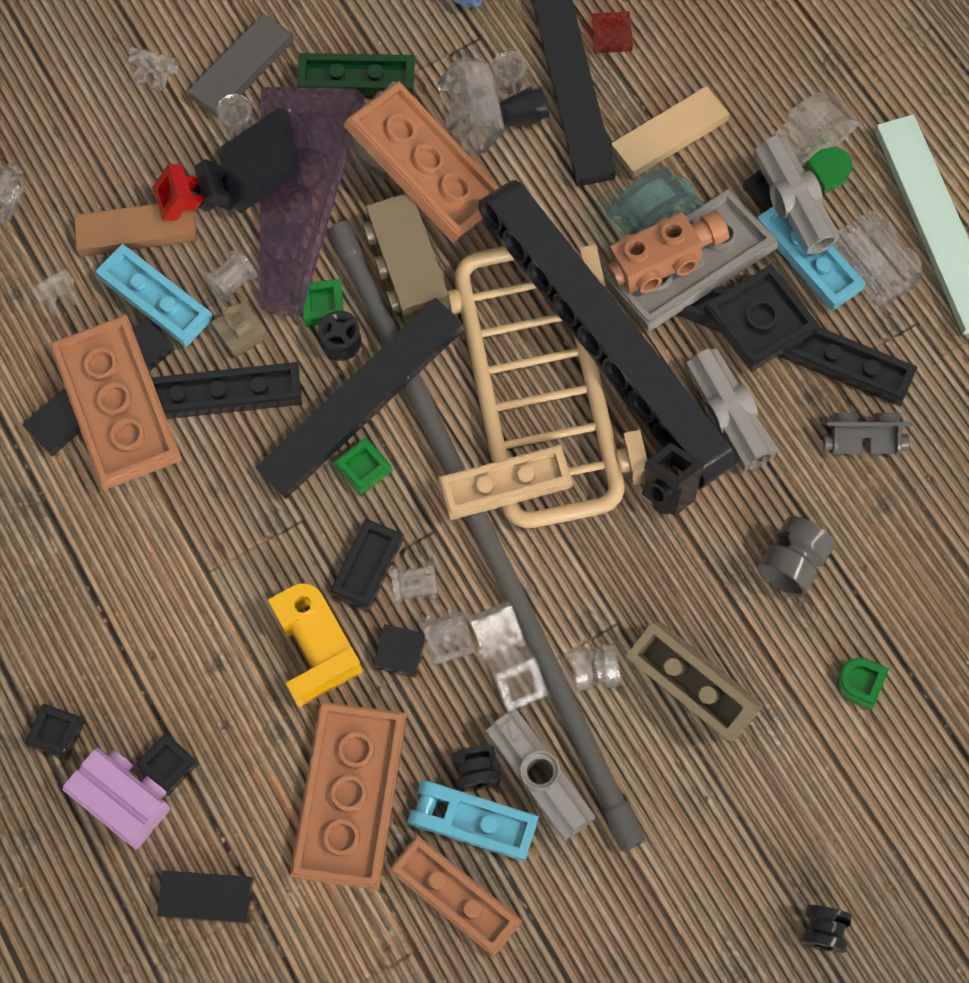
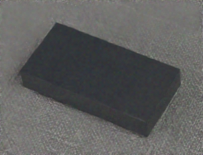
M365 518L329 592L330 596L369 613L404 541V534Z
M163 870L157 916L169 919L249 924L254 878L249 876Z

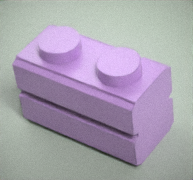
M97 747L81 764V768L76 770L64 784L62 790L136 850L170 811L171 807L162 800L167 792L148 776L142 782L132 776L129 771L134 765L114 749L107 756Z

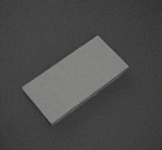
M730 189L722 192L686 216L689 223L693 225L700 222L701 216L717 210L723 217L729 232L728 240L715 246L708 244L702 247V260L699 261L697 268L690 274L678 276L675 272L662 278L660 286L649 293H642L640 290L629 293L624 284L618 287L615 285L608 267L602 269L605 284L648 332L778 248V239Z

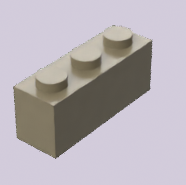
M407 194L367 205L368 221L363 222L362 226L368 245L376 244L379 255L374 257L379 277L381 280L388 278L392 290L386 291V296L392 314L400 313L405 327L435 297L450 311L449 294L416 203Z
M651 622L625 656L728 741L738 739L764 706L663 623Z

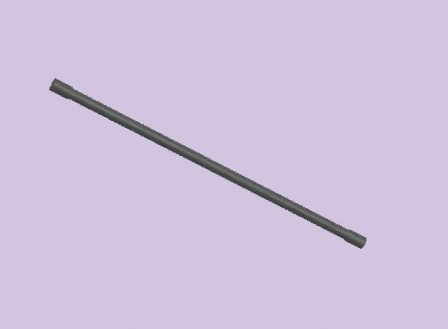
M348 221L338 222L329 228V237L341 262L345 264L383 345H386L399 330L363 257V250ZM419 373L404 387V390L445 475L466 470ZM486 511L465 516L605 810V817L621 851L624 852L646 841L630 805L624 800Z

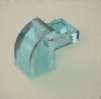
M663 167L646 174L634 182L621 194L606 214L624 237L629 234H637L652 227L662 218H671L682 212L687 216L704 204L696 195V190L691 182L682 175L674 176L668 167Z

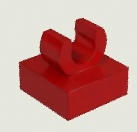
M167 164L152 186L162 220L177 221L185 209L196 210L204 200L202 195L191 194L198 180L195 177L186 176L181 164Z

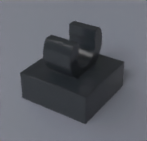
M204 159L194 166L198 183L193 191L199 194L202 193L204 199L198 208L209 211L217 205L226 210H231L225 167Z

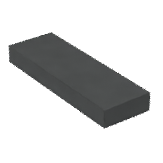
M263 13L188 90L189 98L219 119L294 41L293 34Z

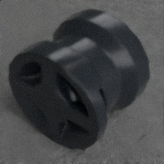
M334 311L328 313L321 320L319 336L325 354L337 361H346L353 358L362 346L357 319L346 311Z
M480 745L454 752L451 755L453 765L459 769L460 774L457 779L458 791H477L501 783L500 773L493 766V760L496 757L494 746Z
M807 905L806 916L809 919L808 929L802 933L801 944L819 950L846 953L848 942L844 938L845 929L851 925L852 914L831 907Z

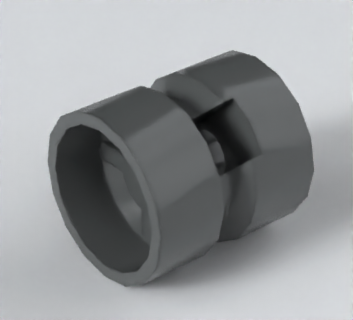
M789 516L775 537L777 545L768 548L757 570L767 582L779 590L793 596L804 597L818 575L815 566L823 567L836 544L831 535L817 524L802 517Z

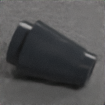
M532 86L498 102V104L490 106L496 128L542 124L541 120L550 118L542 87L532 89Z

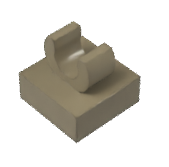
M245 301L238 305L230 306L221 312V316L211 321L214 331L234 359L268 338L266 329Z

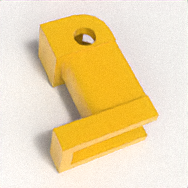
M298 584L268 599L272 611L287 638L295 636L312 669L286 682L299 708L363 673L358 657L323 595L316 587L310 584ZM305 608H310L306 612H301Z

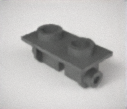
M833 413V421H821V425L831 426L830 434L823 435V450H831L832 455L862 454V438H869V454L900 455L901 451L909 450V435L902 434V426H912V422L900 421V413H874V421H858V413Z

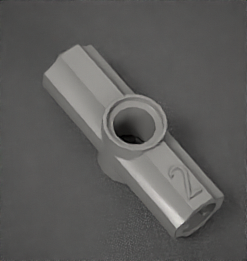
M776 135L766 139L760 146L754 149L753 156L770 186V198L776 213L781 219H788L806 254L812 253L816 255L826 251L831 245L838 242L840 235L822 204V191L817 178L811 171H804L786 137Z
M717 348L705 349L686 362L685 369L704 400L703 407L706 416L720 434H723L743 471L755 470L774 458L777 451L757 418V406L750 391L744 384L738 385Z
M517 709L503 715L486 730L487 736L521 781L523 790L529 796H532L564 841L579 833L595 819V815L560 769L557 759L545 749ZM536 765H543L551 770L553 776L545 784H536L529 779L528 771Z

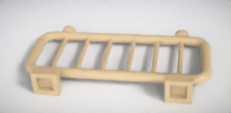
M596 244L580 247L581 259L605 288ZM504 246L467 255L459 262L455 271L456 289L449 290L448 294L452 313H461L465 327L464 331L492 463L508 459L506 449L596 431L603 461L570 467L568 469L571 476L605 469L608 482L607 493L602 497L533 512H526L519 507L518 503L501 507L505 517L514 525L522 528H539L601 515L613 510L621 502L625 492L623 473L630 472L633 486L645 483L647 470L644 469L647 456L641 431L636 430L624 433V448L617 449L598 365L575 336L577 348L488 366L483 342L484 337L560 322L562 319L558 314L481 330L475 301L537 288L531 281L473 294L470 276L475 269L513 261L514 258ZM579 356L585 385L496 404L490 374ZM587 393L594 423L504 441L499 411Z

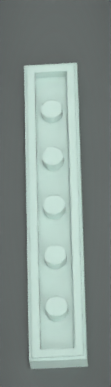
M914 114L878 124L875 134L962 335L969 334V238Z

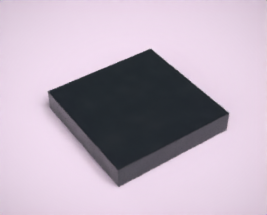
M281 107L221 146L231 207L240 213L301 174L290 116Z
M772 264L709 301L704 306V312L750 372L755 371L818 332L820 326Z

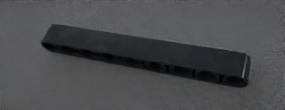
M511 180L478 201V208L485 223L662 448L673 443L705 464L698 488L706 487L735 466L736 456L728 442L527 189L519 181Z

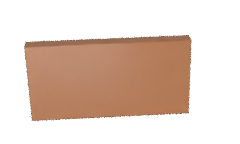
M400 81L346 120L343 125L344 128L452 243L456 242L483 219L479 212L478 201L499 187Z
M127 314L49 343L103 490L182 461L181 454Z
M320 701L290 872L291 878L380 891L406 728V713Z

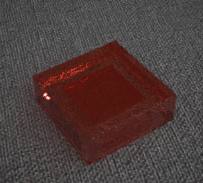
M630 11L592 13L591 25L594 54L632 51L633 39Z

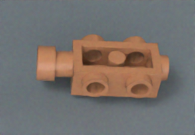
M717 210L701 216L700 222L693 225L689 223L683 212L671 218H662L652 227L637 234L626 235L619 239L617 243L611 245L612 263L607 265L608 271L617 287L624 284L629 293L640 290L642 293H649L660 286L662 278L675 272L678 276H685L693 272L697 268L699 261L702 260V247L708 244L715 246L728 240V228Z

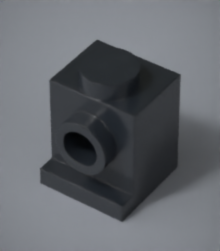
M670 443L645 462L644 469L647 470L642 495L652 501V507L655 511L661 514L676 516L695 501L705 464L673 443ZM673 465L683 472L678 476L671 472Z

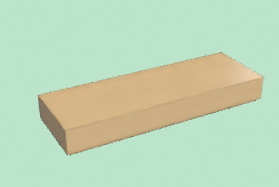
M705 86L612 142L610 150L629 175L635 178L726 123L729 119V112L711 90Z
M561 445L439 477L440 487L450 520L570 489L573 486Z

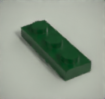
M299 53L298 95L379 96L400 81L414 96L415 55Z

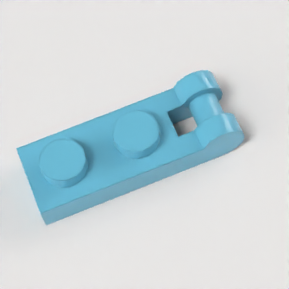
M420 781L416 793L420 798L416 810L410 811L407 820L408 825L526 862L539 816L433 782ZM437 802L448 804L444 819L433 816Z

